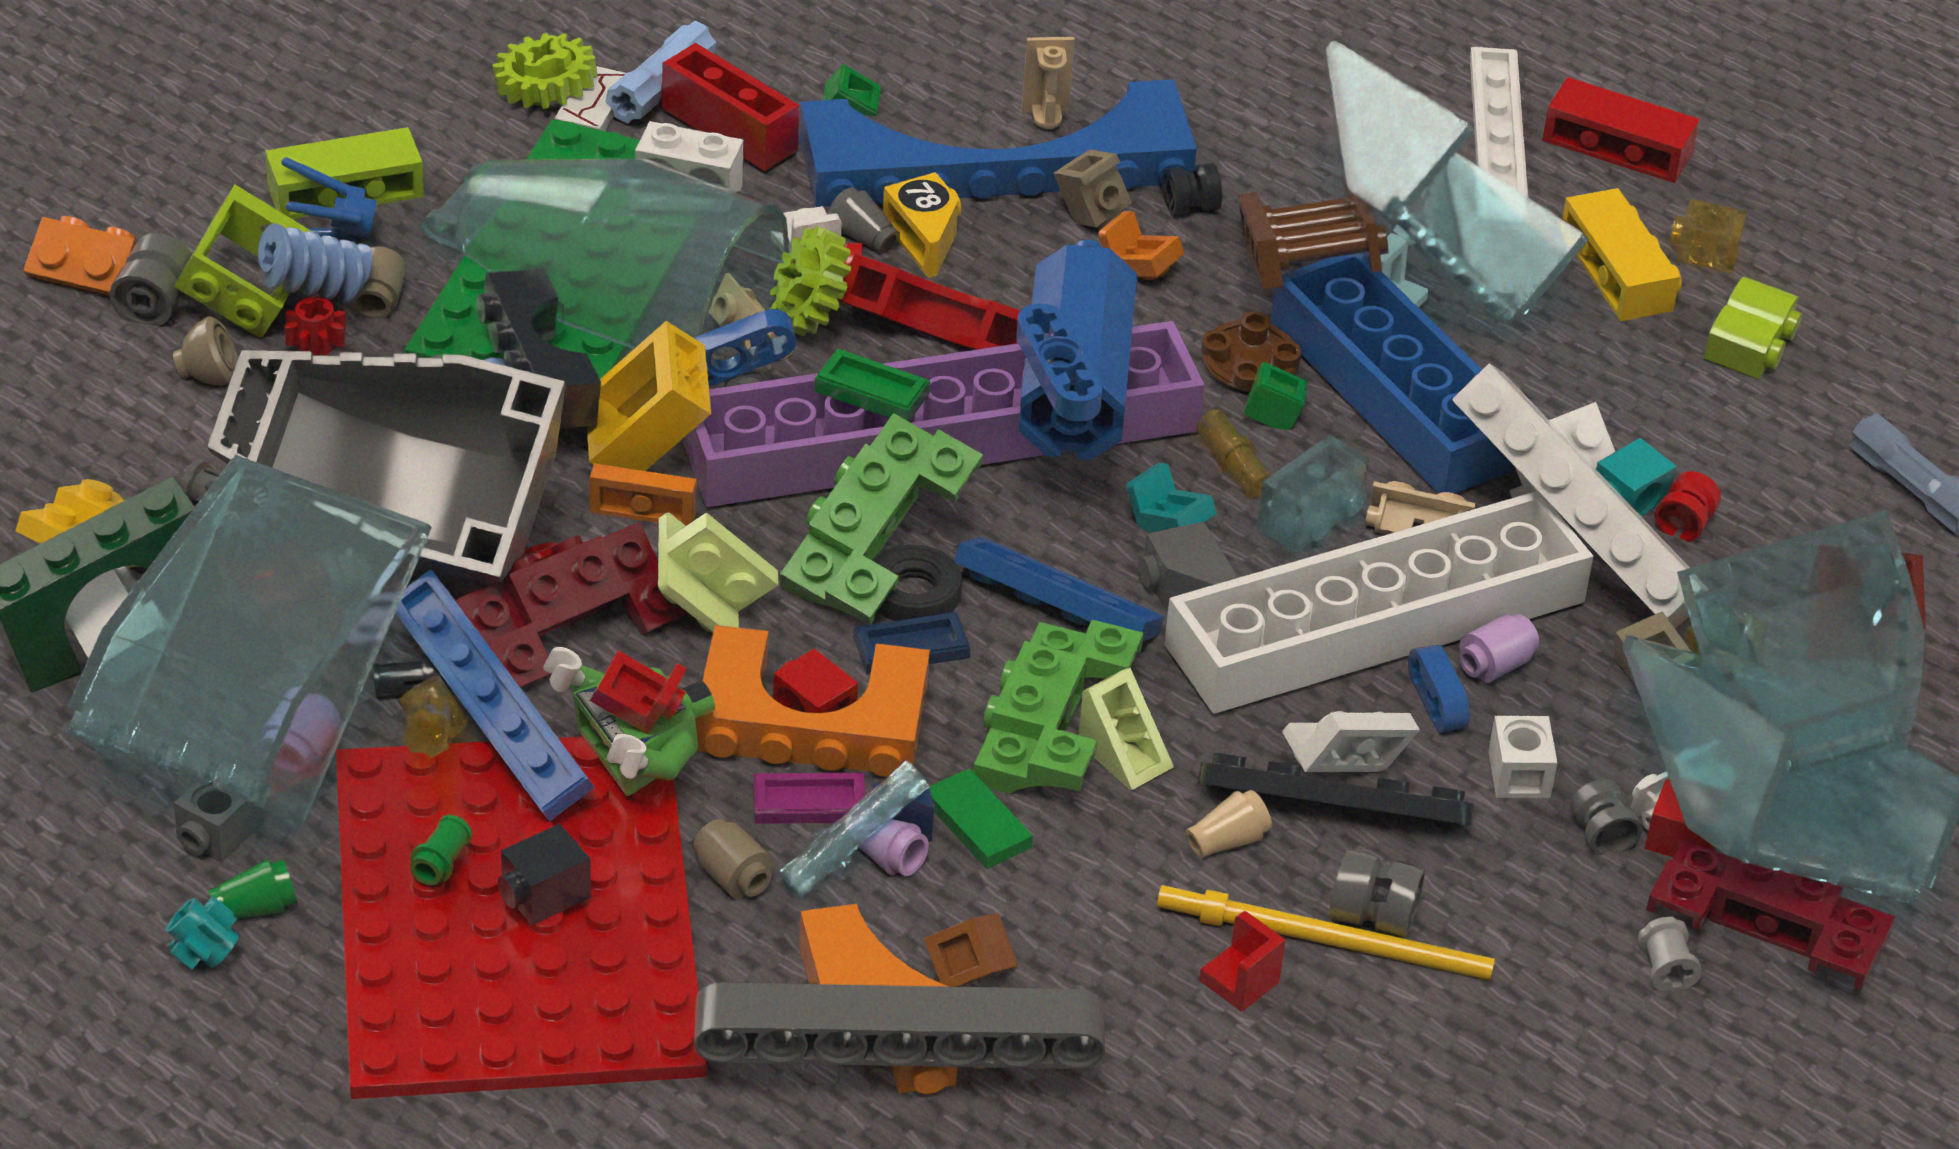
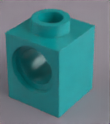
M1641 438L1598 461L1596 470L1640 516L1655 509L1662 498L1668 494L1677 468L1675 464Z

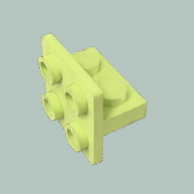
M669 512L659 518V589L669 602L680 605L695 617L707 632L712 633L715 625L739 628V611L778 586V570L708 513L703 514L687 526Z

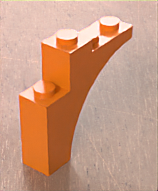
M857 904L800 911L799 949L809 984L946 986L912 969L894 956L868 928L859 912ZM891 1066L898 1093L917 1091L922 1094H932L942 1090L944 1087L956 1085L957 1067Z

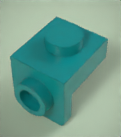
M1156 463L1129 481L1126 486L1137 526L1148 532H1157L1205 522L1217 514L1212 495L1176 490L1169 465L1165 463Z

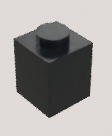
M559 823L501 850V876L498 877L497 881L500 894L510 908L517 907L530 924L534 925L591 898V858Z

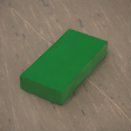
M837 349L815 377L814 392L888 418L894 413L909 422L929 396L930 380Z
M970 768L929 786L934 803V813L986 869L1032 848L1033 835Z

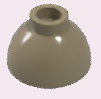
M209 316L200 320L189 330L184 338L182 348L173 352V360L179 375L184 380L193 377L203 384L226 386L230 384L238 361V355L225 326L219 320Z

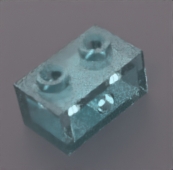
M1329 434L1263 481L1257 528L1295 553L1314 540H1321L1333 526L1347 516L1351 517L1357 514L1364 505L1367 497L1365 485L1369 459Z

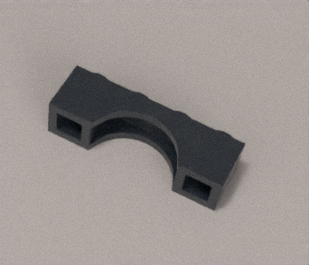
M545 268L486 273L485 291L482 294H478L477 313L480 323L487 324L490 330L493 351L495 353L500 352L504 360V366L565 382L566 388L560 429L597 425L601 381L587 353L565 350L546 342L554 339L559 296Z

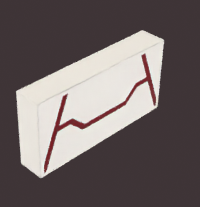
M596 66L598 77L593 78L594 87L582 88L583 97L581 98L567 97V104L562 105L555 119L606 131L614 117L612 108L606 103L607 91L626 73Z

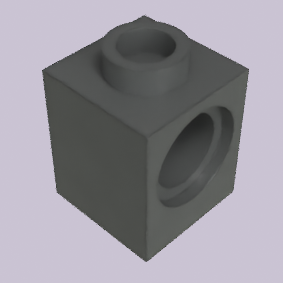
M217 763L174 802L177 839L189 852L195 855L204 853L222 863L264 823L262 786Z

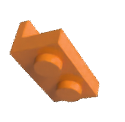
M62 216L60 221L42 217L23 272L28 277L109 296L112 283L125 265L127 257L137 242L135 240L136 237L132 233L117 227H107L106 232L92 229L86 222L71 216Z

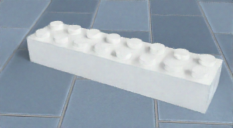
M1539 491L1171 597L1169 598L1164 645L1211 712L1215 714L1408 656L1410 650L1414 648L1432 645L1441 646L1461 640L1464 635L1504 614L1512 616L1521 614L1531 619L1584 603L1593 555L1557 510Z

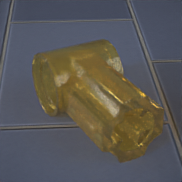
M439 675L418 684L405 693L398 701L407 715V723L402 738L412 753L421 752L432 758L447 750L451 738L460 733L470 723Z

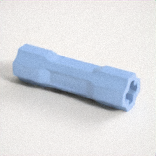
M697 21L692 22L690 25H682L664 41L660 49L634 71L626 73L607 91L606 103L612 108L614 117L629 123L633 119H641L659 103L662 97V62L694 43L715 54L716 41L710 35L709 28Z

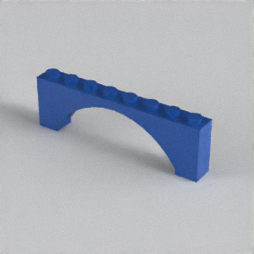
M1174 79L1128 82L1127 93L1122 100L1106 115L1089 126L1049 142L1007 149L962 148L910 137L867 118L850 107L848 99L800 102L799 138L815 207L831 206L835 198L842 191L850 187L855 188L857 191H866L875 203L883 204L884 187L934 172L939 175L949 189L952 188L956 191L959 198H989L1002 195H1036L1038 193L1061 192L1053 173L1089 149L1117 154L1120 163L1116 166L1126 189L1162 185V176L1165 168L1182 167L1186 171L1194 170L1197 148Z

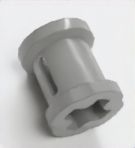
M1674 917L1655 919L1649 922L1638 934L1637 940L1641 951L1649 955L1653 966L1650 972L1652 983L1659 991L1688 989L1696 984L1702 973L1698 958L1690 954L1686 944L1689 938L1687 927L1683 921L1677 920Z

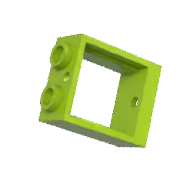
M234 184L174 287L255 336L263 337L283 307L290 292L285 291L281 284L277 289H274L270 296L207 258V255L219 234L258 257L259 242L262 233L265 231L263 225L269 226L275 223L282 225L285 229L288 227L300 229L303 233L313 231Z

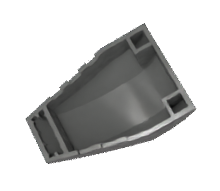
M241 350L207 447L210 453L234 470H236V466L246 465L250 473L253 470L254 464L264 465L266 473L271 467L279 472L281 478L284 476L288 481L300 513L405 575L420 578L431 569L441 583L473 586L502 582L512 569L513 562L519 560L524 553L556 456L566 386L564 381L465 355L443 354V358H417L416 354L394 353L393 357H363L362 353L340 352V356H313L310 351Z

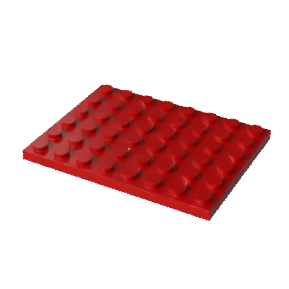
M583 737L558 738L595 788L549 821L490 741L336 749L351 1099L706 1077V1059L696 1052L694 1046L695 1001L698 994L674 779L668 781L655 779L635 793L626 796ZM443 816H458L468 823L473 835L469 843L463 847L453 862L454 869L452 875L445 882H439L436 885H426L419 882L410 871V855L412 850L417 845L424 844ZM560 823L591 858V898L531 925L518 908H510L500 894L497 881L498 877L501 876V850Z

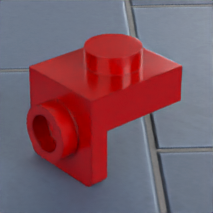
M618 650L610 661L589 701L648 734L660 716L670 720L676 712L686 693L685 690L678 687V684L687 668L676 663L666 678Z

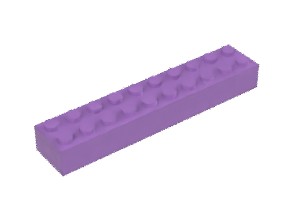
M1173 321L1132 327L1122 441L1119 443L1191 433L1200 430L1205 385ZM1019 344L884 363V365L930 380V394L909 422L933 436L939 429L983 454L982 465L1044 455L1019 432L1021 393L1026 358ZM816 373L709 389L711 415L682 439V443L694 476L697 479L705 506L711 507L834 488L836 486L834 483L836 473L848 456L855 459L865 444L870 446L890 418L814 392L815 377L818 375Z

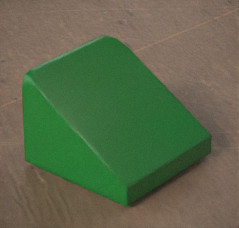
M841 64L825 83L823 100L848 99L849 106L864 116H876L881 86L852 68Z
M1262 362L1248 396L1244 414L1272 428L1291 430L1304 406L1307 388L1306 380L1271 364Z

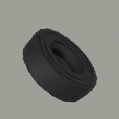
M909 544L893 547L878 555L874 561L898 575L899 579L909 575L922 576L929 579L934 585L933 590L921 594L907 593L898 588L891 590L877 610L885 618L899 621L952 613L960 602L961 572L954 560L940 550L929 546Z

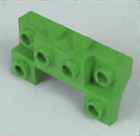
M893 413L870 446L865 444L855 459L848 456L844 460L834 479L836 486L827 499L820 496L812 505L806 517L809 533L780 573V587L811 603L833 607L871 625L876 611L891 590H895L899 585V576L875 563L874 560L918 498L919 487L930 490L955 503L959 498L960 490L971 474L982 465L983 454L939 429L933 436Z
M1092 620L1085 634L1039 622L1031 641H1024L1016 661L1007 660L1000 681V691H1002L1000 696L991 695L988 701L983 725L990 728V731L974 763V773L989 789L1008 794L1019 789L1034 786H1053L1080 792L1083 776L1089 762L1094 760L1096 755L1097 740L1066 731L1082 697L1085 678H1108L1123 669L1130 668L1136 653H1140L1142 649L1143 632Z

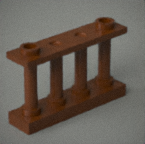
M1353 177L1343 178L1345 198L1271 209L1270 205L1263 206L1257 192L1238 195L1244 242L1263 289L1282 287L1281 271L1289 270V264L1358 253L1364 254L1372 272L1382 271L1380 255L1389 253L1386 229L1384 224L1376 225V221L1370 212L1367 191L1359 190Z

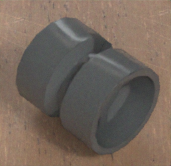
M150 233L142 236L135 243L126 259L125 265L121 268L111 285L109 296L112 306L118 314L131 322L152 326L163 325L172 315L179 302V296L183 293L175 288L174 285L192 255L187 246L178 239L166 234Z
M1347 849L1333 890L1329 919L1361 927L1366 921H1371L1376 932L1407 939L1421 898L1425 869L1395 861L1385 868L1382 867L1379 857ZM1379 887L1389 890L1386 903L1375 902Z

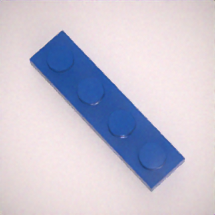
M982 536L960 542L954 559L955 563L970 569L969 575L972 578L992 585H997L999 582L1016 589V597L1032 604L1043 605L1045 602L1062 609V617L1077 624L1090 625L1092 620L1143 632V641L1159 635L1165 616Z

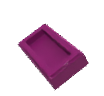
M753 773L754 824L846 823L855 811L862 810L866 812L864 773Z

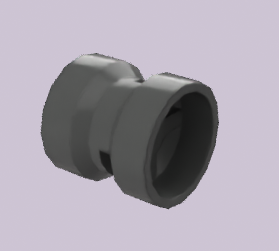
M1600 779L1586 784L1576 792L1570 805L1578 824L1586 828V839L1592 851L1597 855L1608 854L1602 842L1612 840L1618 852L1629 850L1640 839L1643 830L1636 813L1627 807V797L1620 784L1611 779Z

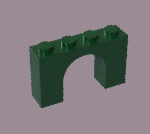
M173 476L0 564V638L10 661L31 693L52 686L81 671L66 633L65 620L68 609L76 595L96 577L108 571L127 566H140L150 569L156 587L179 620L227 595L196 508Z

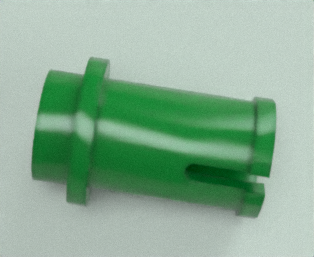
M445 815L441 818L437 828L424 844L417 845L412 850L410 855V871L419 882L426 885H436L450 878L454 869L453 862L463 847L469 843L473 835L468 823L458 816Z

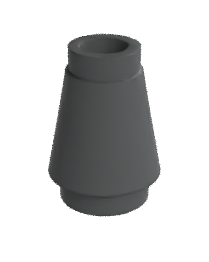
M850 187L842 191L832 202L828 215L838 214L842 222L841 233L872 250H876L880 255L898 243L900 232L894 228L866 191H857L855 188Z

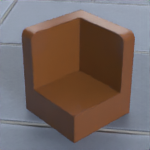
M999 913L973 917L924 938L939 981L948 987H961L988 975L1018 966Z

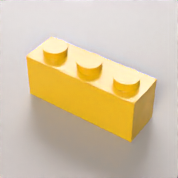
M1619 188L1566 197L1561 229L1565 232L1567 244L1618 319L1625 321L1674 311L1676 296L1682 286L1680 272L1675 265L1670 263L1661 250L1657 238L1649 233L1640 220L1636 208L1630 206Z

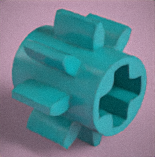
M214 896L209 899L205 906L195 898L188 900L174 914L166 927V932L174 938L168 945V948L171 949L170 953L190 970H193L200 960L209 968L215 967L229 954L239 938V935L230 928L237 920L233 916L234 913Z

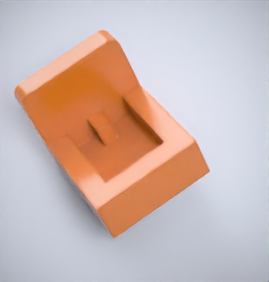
M1123 211L1099 231L1102 247L1110 248L1143 280H1153L1162 277L1169 271V266L1185 254L1179 236L1142 235L1133 211Z

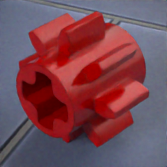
M309 297L301 300L296 305L295 311H286V325L284 326L286 346L297 345L299 351H310L313 356H328L335 346L344 347L346 332L345 311L334 312L332 303L321 297Z

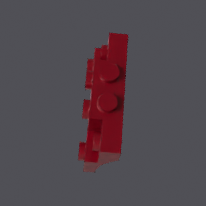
M640 522L604 537L601 535L586 542L582 541L580 535L566 539L551 548L553 556L538 562L534 554L513 562L512 569L502 582L493 583L455 600L520 688L552 675V673H547L543 668L549 656L539 638L540 636L608 608L619 600L630 614L641 635L690 614L680 605L669 602L661 593L658 586V558Z
M1683 839L1673 859H1668L1649 895L1646 908L1647 911L1654 913L1657 906L1660 905L1693 918L1691 927L1698 930L1712 908L1709 921L1810 958L1807 970L1814 973L1818 966L1822 965L1855 977L1853 987L1862 990L1874 964L1880 959L1890 937L1895 919L1893 915L1842 897L1846 881L1742 843L1738 844L1731 857Z

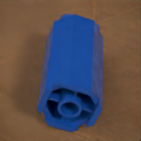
M1090 239L1081 240L1075 245H1065L1036 264L1032 304L1044 303L1053 305L1063 312L1103 385L1101 410L1097 416L1087 421L1067 420L1056 413L1029 362L1025 358L1019 432L1044 455L1051 457H1061L1062 451L1076 452V459L1091 460L1122 441L1137 273L1110 248H1103L1098 242ZM1044 333V339L1049 338V333ZM1051 358L1047 360L1048 363L1058 366H1065L1072 363L1071 361L1063 358ZM1074 385L1070 386L1069 391H1074Z

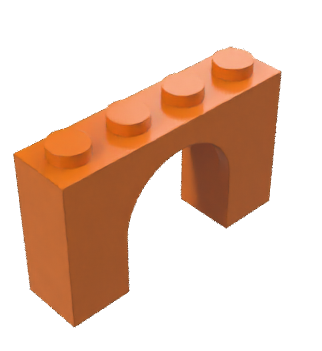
M720 625L714 626L703 682L708 686L713 696L715 710L695 719L698 741L697 751L707 752L720 758L733 755L763 759L772 764L792 762L818 765L825 770L843 768L869 771L882 777L894 775L912 777L928 686L930 650L876 644L868 687L856 702L833 712L806 713L781 705L763 687L768 662L769 631Z

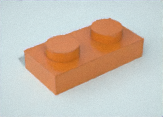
M594 463L589 477V512L659 523V518L669 512L687 526L694 521L696 516L697 479Z

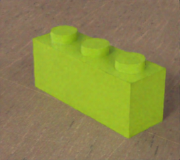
M408 127L265 150L267 186L276 210L291 219L308 217L309 215L288 211L286 209L288 202L334 208L336 197L346 199V196L284 167L281 164V160L285 157L311 167L349 186L365 189L364 198L376 200V205L424 197L423 162Z

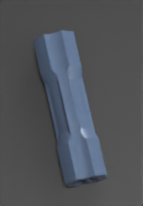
M1876 412L1868 418H1863L1852 431L1849 447L1877 470L1889 473L1924 502L1930 514L1958 536L1959 478L1946 475L1914 449L1909 438L1879 413Z

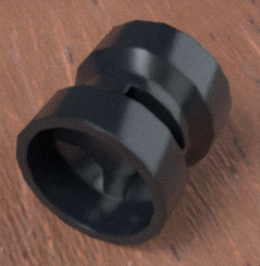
M1214 163L1197 164L1194 170L1188 171L1182 167L1165 168L1163 171V199L1171 216L1187 214L1192 208H1199L1203 212L1220 209L1222 203V184L1219 171Z

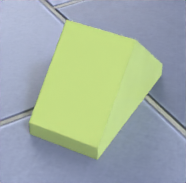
M1131 668L1123 669L1083 691L1078 735L1097 740L1095 759L1129 790L1139 787L1174 767Z

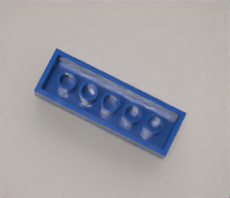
M1363 253L1327 258L1281 275L1283 286L1274 289L1271 324L1287 333L1301 347V355L1438 493L1449 492L1455 494L1516 470L1510 460L1452 400L1482 369L1382 271L1372 272Z

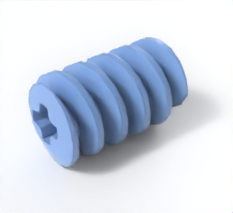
M273 223L261 235L258 246V262L264 271V281L267 287L277 289L282 284L285 291L295 293L301 289L303 295L313 297L318 293L321 298L331 301L336 296L339 303L348 305L353 302L358 291H360L369 278L372 267V250L365 244L360 243L356 245L352 241L343 239L338 241L335 237L326 235L321 237L319 234L309 231L303 233L300 229L292 227L285 229L282 225Z

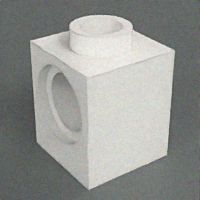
M1495 716L1488 752L1496 798H1551L1557 758L1549 716Z

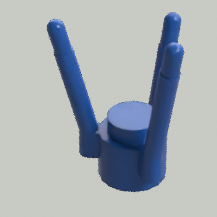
M285 157L281 160V164L284 167L346 196V199L336 197L334 208L288 202L286 204L288 211L331 219V226L338 227L308 228L309 230L319 234L321 237L326 235L348 241H355L356 236L369 238L376 200L364 198L365 189L349 186L290 158Z

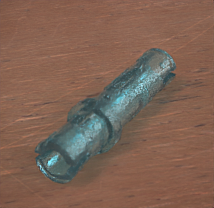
M905 760L889 777L871 790L842 818L828 829L825 827L819 829L814 834L816 839L802 853L779 870L782 878L801 898H804L826 875L830 874L838 866L844 868L852 861L850 855L901 812L913 799L917 798L923 791H926L929 785L926 783L925 778L909 761Z

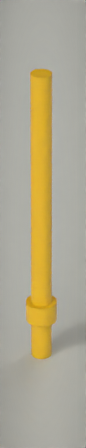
M1161 885L1157 907L1200 916V923L1222 927L1223 922L1234 924L1235 917L1241 912L1247 911L1280 935L1490 981L1494 958L1228 900L1229 894L1209 889L1206 890L1205 894Z

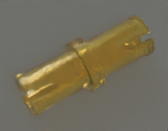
M1215 409L1204 414L1202 418L1210 426V429L1201 421H1198L1196 429L1217 454L1216 461L1222 471H1230L1250 500L1270 494L1271 492L1262 482L1265 481L1269 488L1274 489L1276 479L1256 456V447L1248 437L1241 436L1227 419L1224 411Z

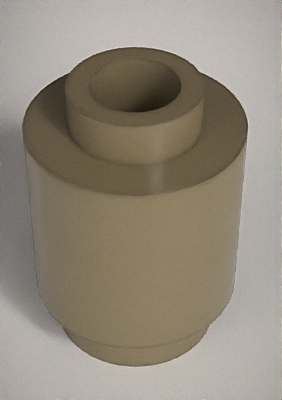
M376 246L370 247L372 250V267L369 278L360 291H358L351 305L359 316L383 319L398 304L407 267L404 259L397 252L386 247Z
M716 819L706 824L698 832L693 843L697 862L729 895L735 899H740L745 895L752 897L760 894L767 888L774 869L773 857L740 825L734 822H727L724 819Z

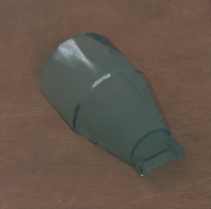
M647 159L488 160L484 164H474L464 175V183L440 209L431 210L421 223L422 230L430 239L456 248L490 273L545 268L559 296L556 320L562 324L631 349H635L665 321L670 322L693 338L702 335L704 319L714 285L733 247L778 263H784L782 260L783 252L789 253L787 218L777 204Z

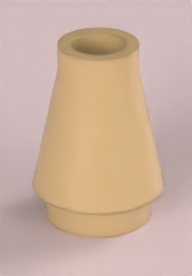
M1249 790L1242 794L1239 791H1235L1196 825L1186 829L1185 835L1188 844L1200 859H1203L1214 853L1261 841L1263 833L1272 828V821L1264 802L1256 792Z

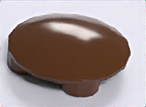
M1249 311L1242 315L1241 320L1219 325L1214 330L1206 332L1202 338L1201 354L1202 362L1212 377L1226 386L1243 391H1251L1262 362L1295 375L1300 364L1301 347L1287 333L1270 324V318L1266 314L1259 311Z

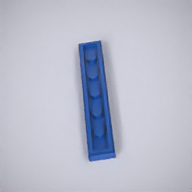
M431 569L387 601L549 821L595 788Z

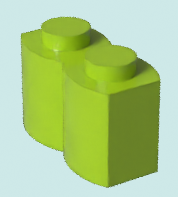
M1745 276L1742 277L1731 294L1727 305L1723 307L1711 328L1704 359L1760 379L1766 367L1776 369L1786 344L1783 339L1792 341L1801 323L1802 313L1796 311L1799 296Z

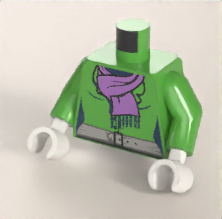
M556 647L551 651L543 666L547 673H552L549 680L554 690L565 692L571 687L574 691L572 693L577 730L626 796L635 793L655 779L666 781L675 779L689 758L698 749L695 719L715 710L713 696L708 686L700 680L682 688L686 693L672 718L667 720L660 716L650 732L646 734L589 701L604 673L583 666L581 659L573 651L563 647ZM653 667L650 668L655 672L661 674L662 676L666 677L660 669Z

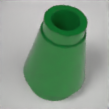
M268 858L221 883L218 887L209 889L210 897L214 896L234 913L233 916L236 919L286 913L284 907L298 903L284 859L270 863Z

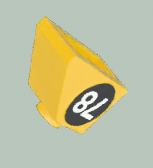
M934 172L884 187L883 200L884 215L894 228L900 232L898 242L928 278L937 276L956 236L957 218L961 214V202L958 194L954 189H949L939 175Z

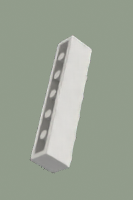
M1489 363L1452 399L1655 614L1663 611L1673 627L1676 628L1714 593L1502 371Z

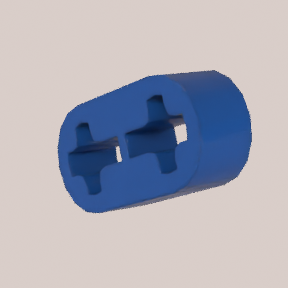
M1432 645L1410 650L1408 656L1409 676L1437 732L1444 733L1467 728L1470 717L1467 695L1442 646Z

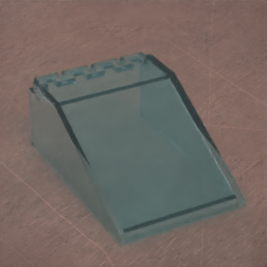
M1333 40L1326 48L1347 188L1472 303L1502 323L1509 321L1515 315L1516 309L1526 315L1583 248L1588 238L1577 228L1456 153L1474 131V128L1468 122Z
M235 455L101 629L67 708L75 712L66 734L103 758L114 761L119 753L150 765L159 766L167 752L163 764L164 770L203 785H208L211 782L217 767H219L213 781L214 789L248 802L255 800L254 806L287 828L298 831L308 816L432 527L420 520Z
M1626 635L1622 648L1687 828L1726 855L1736 857L1742 862L1777 871L1782 870L1785 873L1821 882L1828 881L1833 885L1869 894L1875 893L1878 896L1910 904L1915 903L1919 897V884L1928 888L1933 887L1959 819L1958 775L1804 682Z

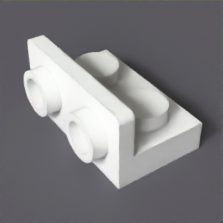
M1337 711L1331 712L1318 723H1289L1283 730V734L1291 746L1296 760L1301 764L1305 772H1379L1387 769L1420 729L1410 713H1344Z

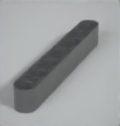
M722 982L703 987L698 992L695 1001L694 1046L696 1052L702 1058L719 1063L1081 1069L1097 1064L1103 1059L1105 1054L1102 1000L1097 994L1082 989Z

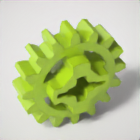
M543 33L540 40L536 41L527 36L524 37V43L519 45L510 43L507 45L508 53H498L497 63L493 64L495 84L499 96L507 95V100L510 104L522 100L524 108L536 105L542 106L545 109L549 107L552 101L566 105L567 97H583L582 88H593V78L598 77L595 56H593L591 45L583 46L581 38L568 42L567 34L563 33L558 37Z
M815 226L814 230L805 228L802 239L797 237L792 239V251L790 254L783 252L782 260L784 263H778L774 273V280H777L778 283L770 290V295L776 297L770 309L781 310L787 313L792 319L794 332L805 336L806 332L816 334L818 323L825 326L828 324V312L830 309L838 310L839 303L837 299H842L847 289V282H844L843 278L851 271V266L844 264L851 254L850 249L844 247L846 239L837 235L838 233L819 226Z

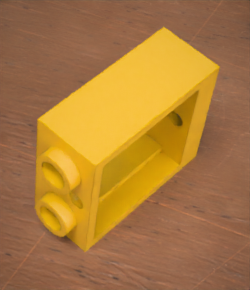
M665 321L600 379L601 389L597 425L587 426L589 462L593 465L595 463L646 471L711 415L704 344L670 322Z

